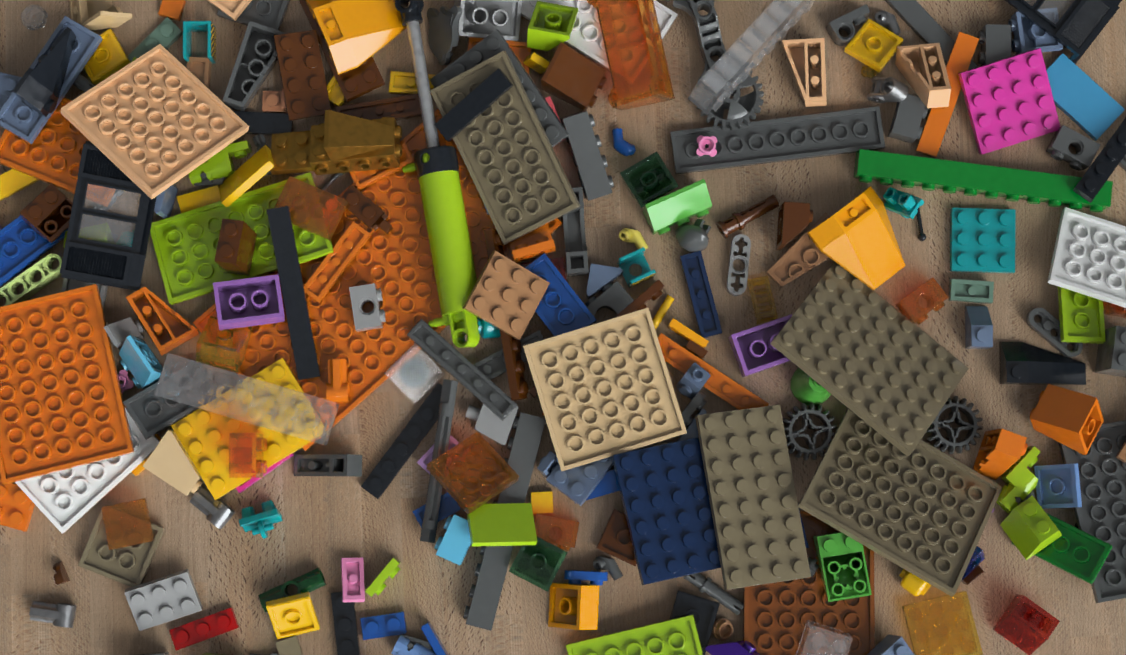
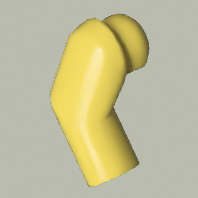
M624 228L619 232L620 240L634 243L637 249L644 247L646 250L648 248L638 230Z

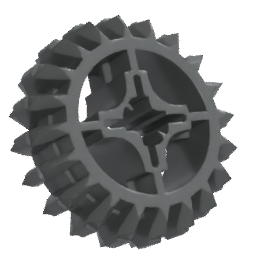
M954 396L952 401L949 397L930 425V428L926 431V433L931 432L932 434L927 439L929 441L936 440L933 443L934 447H938L941 444L940 451L945 452L947 447L949 454H953L955 450L957 454L962 453V447L968 451L970 450L969 444L973 446L977 444L973 437H981L976 432L977 430H983V426H977V422H981L982 418L975 417L979 410H971L974 406L973 403H969L966 406L967 399L965 398L959 402L958 396ZM951 407L948 418L946 420H938L940 414L945 409ZM958 409L966 415L969 423L961 420ZM955 421L954 423L961 427L953 428L950 425H946V423ZM938 427L946 431L947 438H949L948 441L941 436ZM961 430H968L965 438L955 443Z
M802 403L801 411L797 406H794L793 411L795 414L791 411L786 412L790 419L783 418V423L787 424V426H784V430L788 440L787 446H792L788 452L792 454L796 450L795 458H800L802 453L805 461L809 459V454L812 460H817V453L822 458L824 455L823 449L827 450L828 444L832 440L831 437L835 435L832 429L838 428V425L830 424L835 418L834 416L826 417L830 412L828 409L821 413L822 405H818L816 410H814V403H810L808 409L806 404ZM809 414L818 417L822 421L823 426L814 425L811 418H809ZM802 415V427L792 432L795 420ZM806 426H808L809 429H818V431L813 432V434H811V438L808 434H799V432H803L807 429ZM821 432H825L823 442L816 448V436ZM794 438H803L809 449L800 447Z

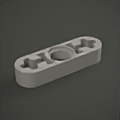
M744 234L736 235L731 241L726 288L732 296L743 294L747 287L751 241ZM740 239H743V243L746 244V246L742 248L741 253L746 254V257L742 255H733L734 253L737 254L739 251V246L735 245V242H738ZM740 259L744 262L745 267L742 271H736L733 268L734 260ZM731 273L734 275H744V278L739 277L738 283L742 285V288H739L737 292L734 291V287H731V284H734L736 276L731 277Z

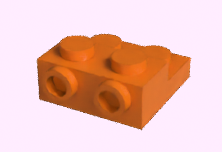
M0 475V525L26 532L35 504L16 483L2 484Z

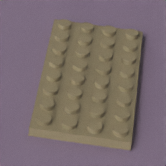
M502 51L430 90L443 117L498 68L502 70L513 84V87L453 138L503 244L506 245L580 207V204L507 52Z
M780 405L695 416L724 589L730 590L810 578L809 562Z

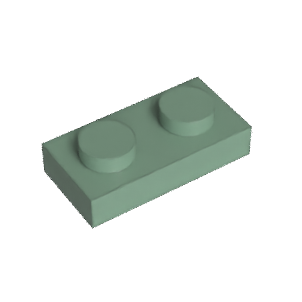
M962 279L949 280V301L993 303L994 282Z

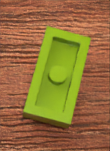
M393 557L365 592L370 597L374 594L379 596L387 586L384 584L388 577L393 579L400 571L398 565L401 562Z

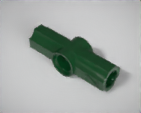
M316 568L259 594L262 608L265 612H268L266 608L267 601L291 596L287 591L290 584L297 586V594L310 593L327 585L320 568Z

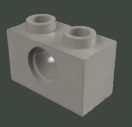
M375 283L349 287L355 330L360 332L383 328L382 322H386L384 309L380 310L379 301H383L381 288H377ZM366 302L374 304L373 310L369 313L363 311V305Z

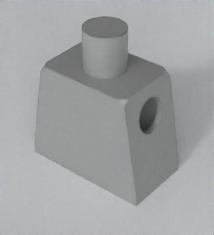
M484 404L481 409L469 405L465 417L477 421L474 430L506 446L519 407L516 406L502 421Z

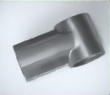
M203 487L189 501L207 516L206 518L219 529H222L235 514V511L221 500H214L211 493Z
M33 601L29 612L30 620L53 623L54 626L73 628L77 605Z

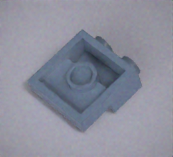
M1057 8L1037 10L1054 24L1059 21ZM1019 11L1015 12L1011 19H1009L1008 25H1011V32L1014 35V39L1011 41V49L1013 52H1016V55L1036 48H1041L1042 53L1061 51L1063 49L1061 43Z

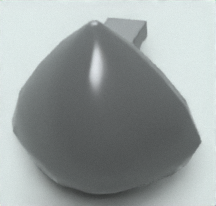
M697 219L694 225L684 224L677 228L675 232L676 239L680 247L689 252L703 251L708 246V233L711 227L703 225L705 223L703 219Z

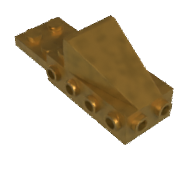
M325 110V123L312 125L311 130L272 134L271 153L274 167L270 172L272 175L314 171L316 175L400 167V157L402 156L400 138H402L401 125H397L394 117L369 120L332 110Z

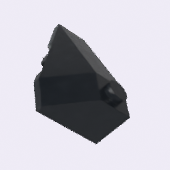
M69 27L52 43L50 47L51 52L48 55L42 54L38 58V66L34 70L29 68L13 90L26 106L45 117L52 113L57 106L75 43L76 35Z
M999 342L1000 384L1086 385V363L1024 342Z

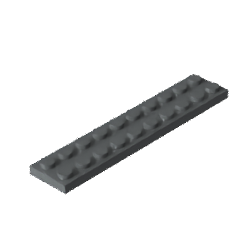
M879 106L753 121L748 126L742 123L741 129L734 125L732 131L729 125H726L724 130H722L721 126L670 132L675 175L855 153L859 149L880 150L885 148ZM698 136H715L718 141L715 147L717 154L714 157L709 155L698 156L696 154L698 149L696 139Z

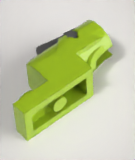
M245 140L229 144L189 173L191 183L195 186L222 185L225 178L235 172L232 157H235V159L247 157L248 153H252L250 143Z
M1029 446L1025 454L1000 477L1007 486H1003L996 503L1007 513H1011L1016 506L1032 495L1035 497L1033 489L1037 485L1038 478L1027 469V467H1032L1039 459L1037 456L1041 451L1035 446Z

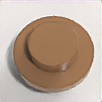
M720 618L714 623L712 633L716 639L726 640L732 636L733 626L729 620Z

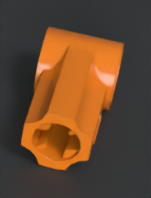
M328 360L326 401L349 402L350 388L349 382H347V360Z

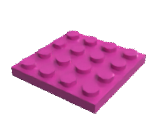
M1041 48L1029 50L958 73L979 154L983 155L1058 131L1060 123Z

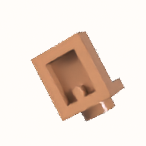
M283 88L282 91H263L262 112L287 113Z

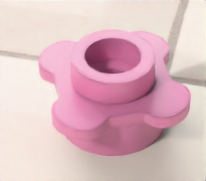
M702 135L697 137L698 149L696 154L698 156L709 155L714 157L717 154L715 149L718 141L715 136L704 137Z
M120 370L117 375L119 382L123 381V384H120L121 393L123 394L124 391L132 389L134 383L126 370Z

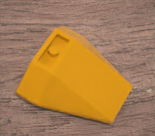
M306 0L313 19H316L327 43L330 58L338 75L359 67L407 28V26L402 25L401 13L395 7V0Z
M871 186L807 233L822 253L872 290H875L905 267L884 203Z

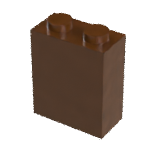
M222 219L215 262L228 273L249 276L257 234L244 221Z

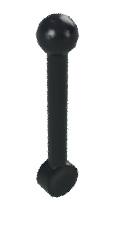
M918 208V213L916 214L919 229L918 239L924 241L926 240V235L923 233L920 208Z

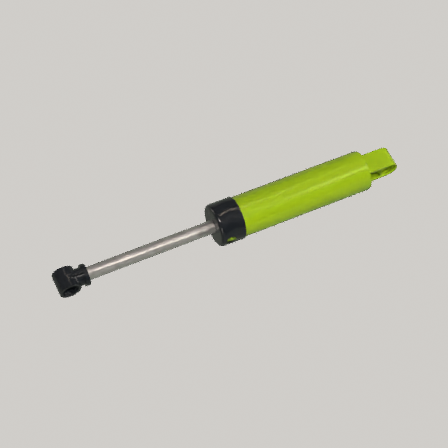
M395 0V7L401 13L402 25L407 26L427 148L414 153V163L407 164V166L402 168V171L404 173L416 171L442 317L429 321L428 325L430 327L450 325L452 340L455 346L459 348L475 347L480 340L477 317L463 309V306L477 282L459 178L456 149L453 146H440L437 128L434 125L436 120L419 26L423 22L421 12L424 2L423 0Z

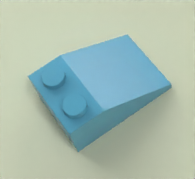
M131 335L126 337L119 352L122 358L120 363L126 371L130 370L134 376L132 381L138 389L142 388L144 390L168 376L144 340Z

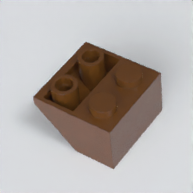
M51 183L20 212L22 220L36 233L50 243H53L68 229L73 203Z

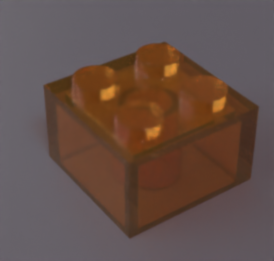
M230 433L229 478H263V473H267V461L263 460V452L267 451V439L264 438V434Z

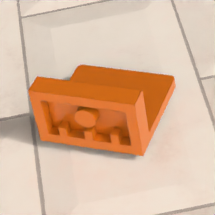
M548 223L509 243L515 263L556 251Z

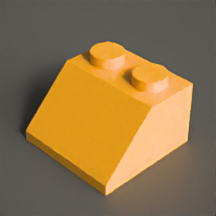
M550 583L548 626L574 630H597L599 586Z

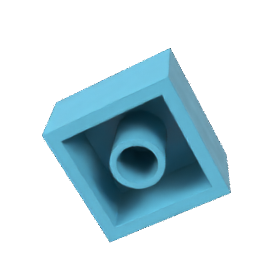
M454 514L453 517L447 518L443 527L447 531L444 537L438 538L434 549L437 550V556L460 566L471 545L468 519Z

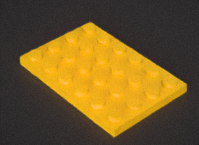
M281 358L171 425L214 500L221 498L328 432L284 358Z

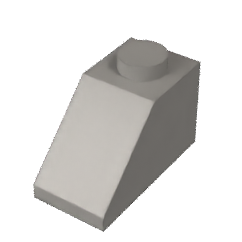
M131 317L104 326L112 343L120 350L126 337L129 335L141 340L145 338L142 334L145 331L139 320L135 321Z

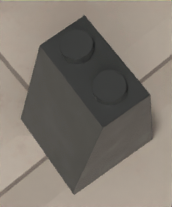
M1114 326L1105 329L1106 342L1098 344L1095 373L1126 378V327Z

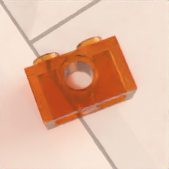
M932 277L895 305L912 324L917 322L919 325L929 318L927 313L931 310L937 312L946 304L943 301L949 297L934 277ZM920 297L926 299V308H922L919 305Z
M537 514L535 520L536 545L548 547L549 543L556 544L557 549L570 551V547L575 548L579 522ZM552 527H559L562 532L561 537L552 539L549 536V530Z

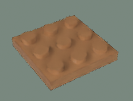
M493 251L463 309L513 338L520 340L550 283L499 252Z

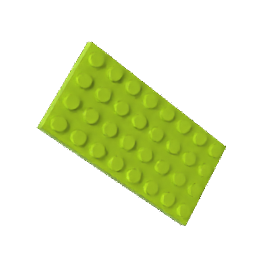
M311 172L246 192L227 208L221 201L153 222L150 233L169 304H177L214 292V282L261 277L278 271L267 209L289 206L300 264L333 253V245ZM222 219L244 221L257 234L249 276L228 273L215 262Z

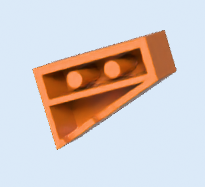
M145 286L126 297L129 305L161 356L199 334L197 328L188 323Z
M1005 429L985 431L972 469L993 480L998 479L1025 454L1027 438Z

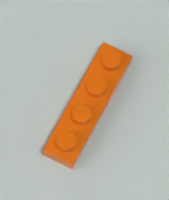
M353 221L333 247L334 252L326 256L304 285L305 293L320 303L370 238L371 234Z

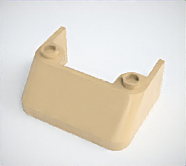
M69 0L71 19L91 31L117 28L132 18L131 13H123L118 6H112V0Z

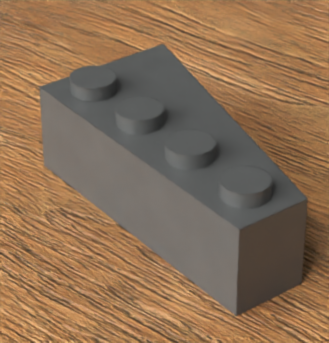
M581 111L560 118L562 125L565 126L569 134L566 141L569 147L572 148L571 156L575 166L578 167L579 171L577 173L586 200L590 201L613 193L611 189L614 187L611 175L607 176L605 170L608 167L605 155H601L599 147L602 146L598 134L594 135L592 128L595 126L592 114L588 115L587 111Z

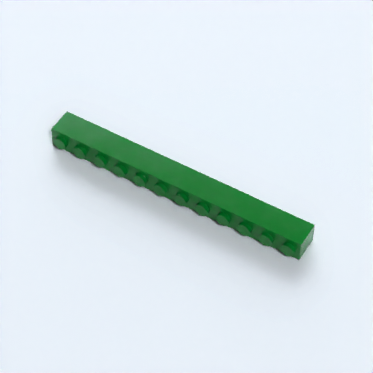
M859 149L856 153L853 178H858L860 182L871 183L874 180L880 181L881 185L901 184V187L904 188L921 186L922 190L934 191L935 188L943 189L944 193L951 194L960 191L964 192L966 196L983 194L985 198L997 199L999 196L1006 197L1007 201L1013 202L1019 201V199L1027 200L1029 204L1046 202L1051 207L1069 205L1070 209L1080 210L1082 207L1090 208L1091 212H1103L1104 209L1111 206L1113 181H1106L1090 203L1073 191L1082 177Z

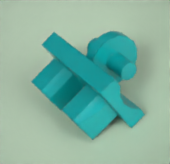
M891 187L883 195V198L886 200L884 203L885 209L908 219H913L918 213L917 209L924 204L921 198Z
M272 500L261 504L263 512L259 514L255 513L253 507L242 509V519H239V523L245 532L252 531L253 535L261 534L262 538L265 539L268 538L267 531L274 529L273 524L283 521L282 515Z

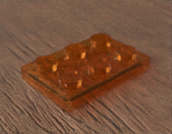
M289 176L274 208L289 206L292 225L331 240L349 202L346 199Z

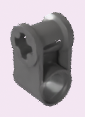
M873 77L871 80L873 85L870 94L867 95V99L875 103L902 102L907 97L909 89L907 85L893 77Z

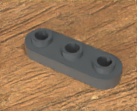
M1035 308L1029 311L1026 317L1028 325L1066 357H1075L1082 352L1083 343L1061 342L1060 321L1047 310ZM1035 315L1039 316V323L1034 321ZM1052 329L1056 331L1055 337H1053L1050 333ZM1068 343L1073 346L1071 351L1067 349Z

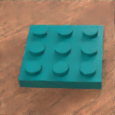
M951 208L950 272L1015 273L1016 210Z

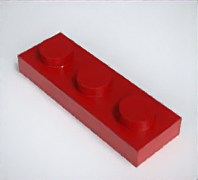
M233 607L173 628L169 632L177 651L237 629L239 625Z

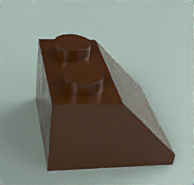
M784 201L779 207L776 250H782L809 226V222H812L813 210L810 209V203Z

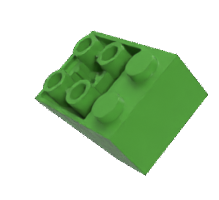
M842 532L813 536L816 557L828 602L872 595L863 545Z

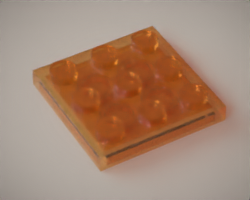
M478 431L429 462L426 468L467 514H470L519 480V475Z

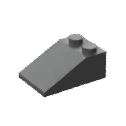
M454 0V5L462 8V15L458 24L459 36L486 38L495 30H499L505 40L519 41L522 0Z

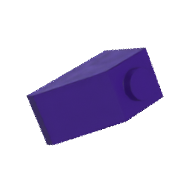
M748 641L713 644L705 648L711 655H760L755 651L756 647Z

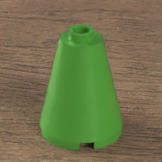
M798 368L791 378V391L794 397L801 403L819 405L830 397L831 393L820 384H817L803 370Z

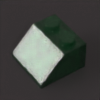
M658 152L651 154L620 173L625 186L641 208L645 204L678 187L677 182Z
M537 537L536 545L521 546L509 572L548 592L568 552Z

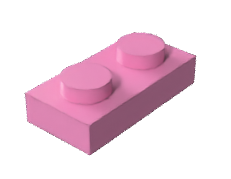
M363 557L341 558L342 602H364Z

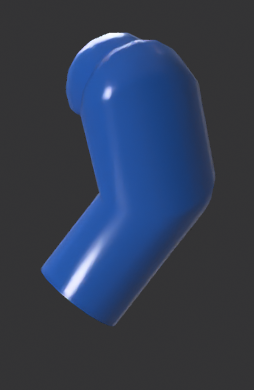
M613 129L614 149L623 156L634 155L636 148L633 144L623 140V129Z

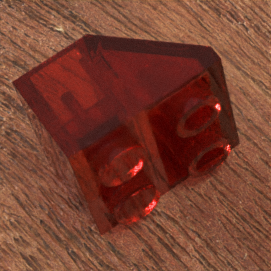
M1016 594L993 630L1026 654L1031 655L1048 640L1060 621L1026 596Z

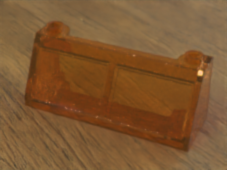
M587 0L590 5L597 9L613 83V88L608 95L610 105L618 110H626L675 99L654 1Z

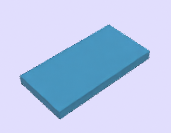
M1064 53L1046 70L1055 105L1093 140L1096 141L1125 110Z

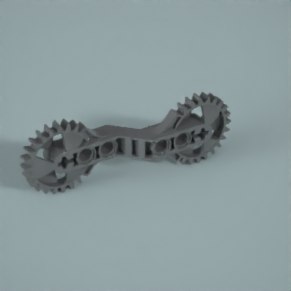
M673 0L674 7L684 10L692 17L701 56L705 64L704 71L697 83L700 87H696L695 93L699 94L695 96V101L699 102L696 108L703 109L700 116L707 115L706 122L708 123L713 120V127L721 124L722 130L725 129L726 125H729L731 131L734 125L741 129L742 122L748 126L750 123L749 118L752 120L756 119L755 113H760L761 108L759 106H762L764 100L760 99L764 96V92L759 91L762 89V83L756 84L759 77H751L753 70L746 73V65L734 61L727 55L722 41L717 13L714 8L715 0ZM705 10L708 14L703 16L698 11ZM716 55L721 60L713 61L710 57ZM723 74L726 75L728 79L720 80L717 76ZM753 87V92L740 97L741 88ZM717 97L719 104L706 106L705 101ZM725 109L729 110L727 120L723 119Z

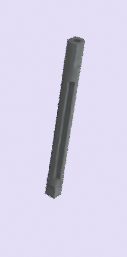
M443 379L420 541L435 543L458 386V381Z

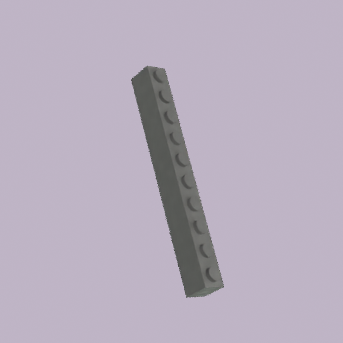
M522 412L520 417H515L513 429H516L515 437H510L507 449L511 450L509 459H504L502 470L506 472L504 479H499L496 491L500 492L498 500L493 501V504L525 503L546 422L545 418ZM513 546L481 547L480 555H484L482 564L477 563L474 576H478L476 585L472 584L469 597L472 598L471 606L466 605L463 616L464 619H467V625L492 630Z

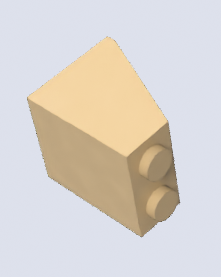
M169 429L142 467L184 495L195 494L203 484V481L200 480L201 475L173 429Z

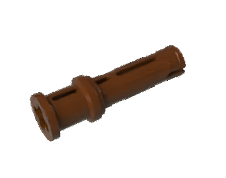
M771 195L740 213L734 212L728 219L716 222L717 228L726 239L729 237V234L736 230H743L749 222L778 208L779 202L774 195Z

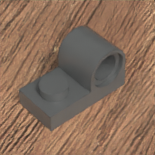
M867 4L828 23L826 30L835 44L844 46L851 41L855 34L853 24L857 26L867 20L866 17L870 13ZM839 30H845L848 33V37L840 36Z

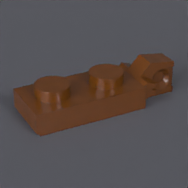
M353 185L338 200L340 204L370 229L376 231L380 228L386 234H389L393 229L386 221L388 216Z

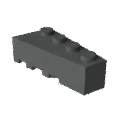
M249 21L223 97V102L228 107L240 111L247 109L278 61L274 35L287 33Z

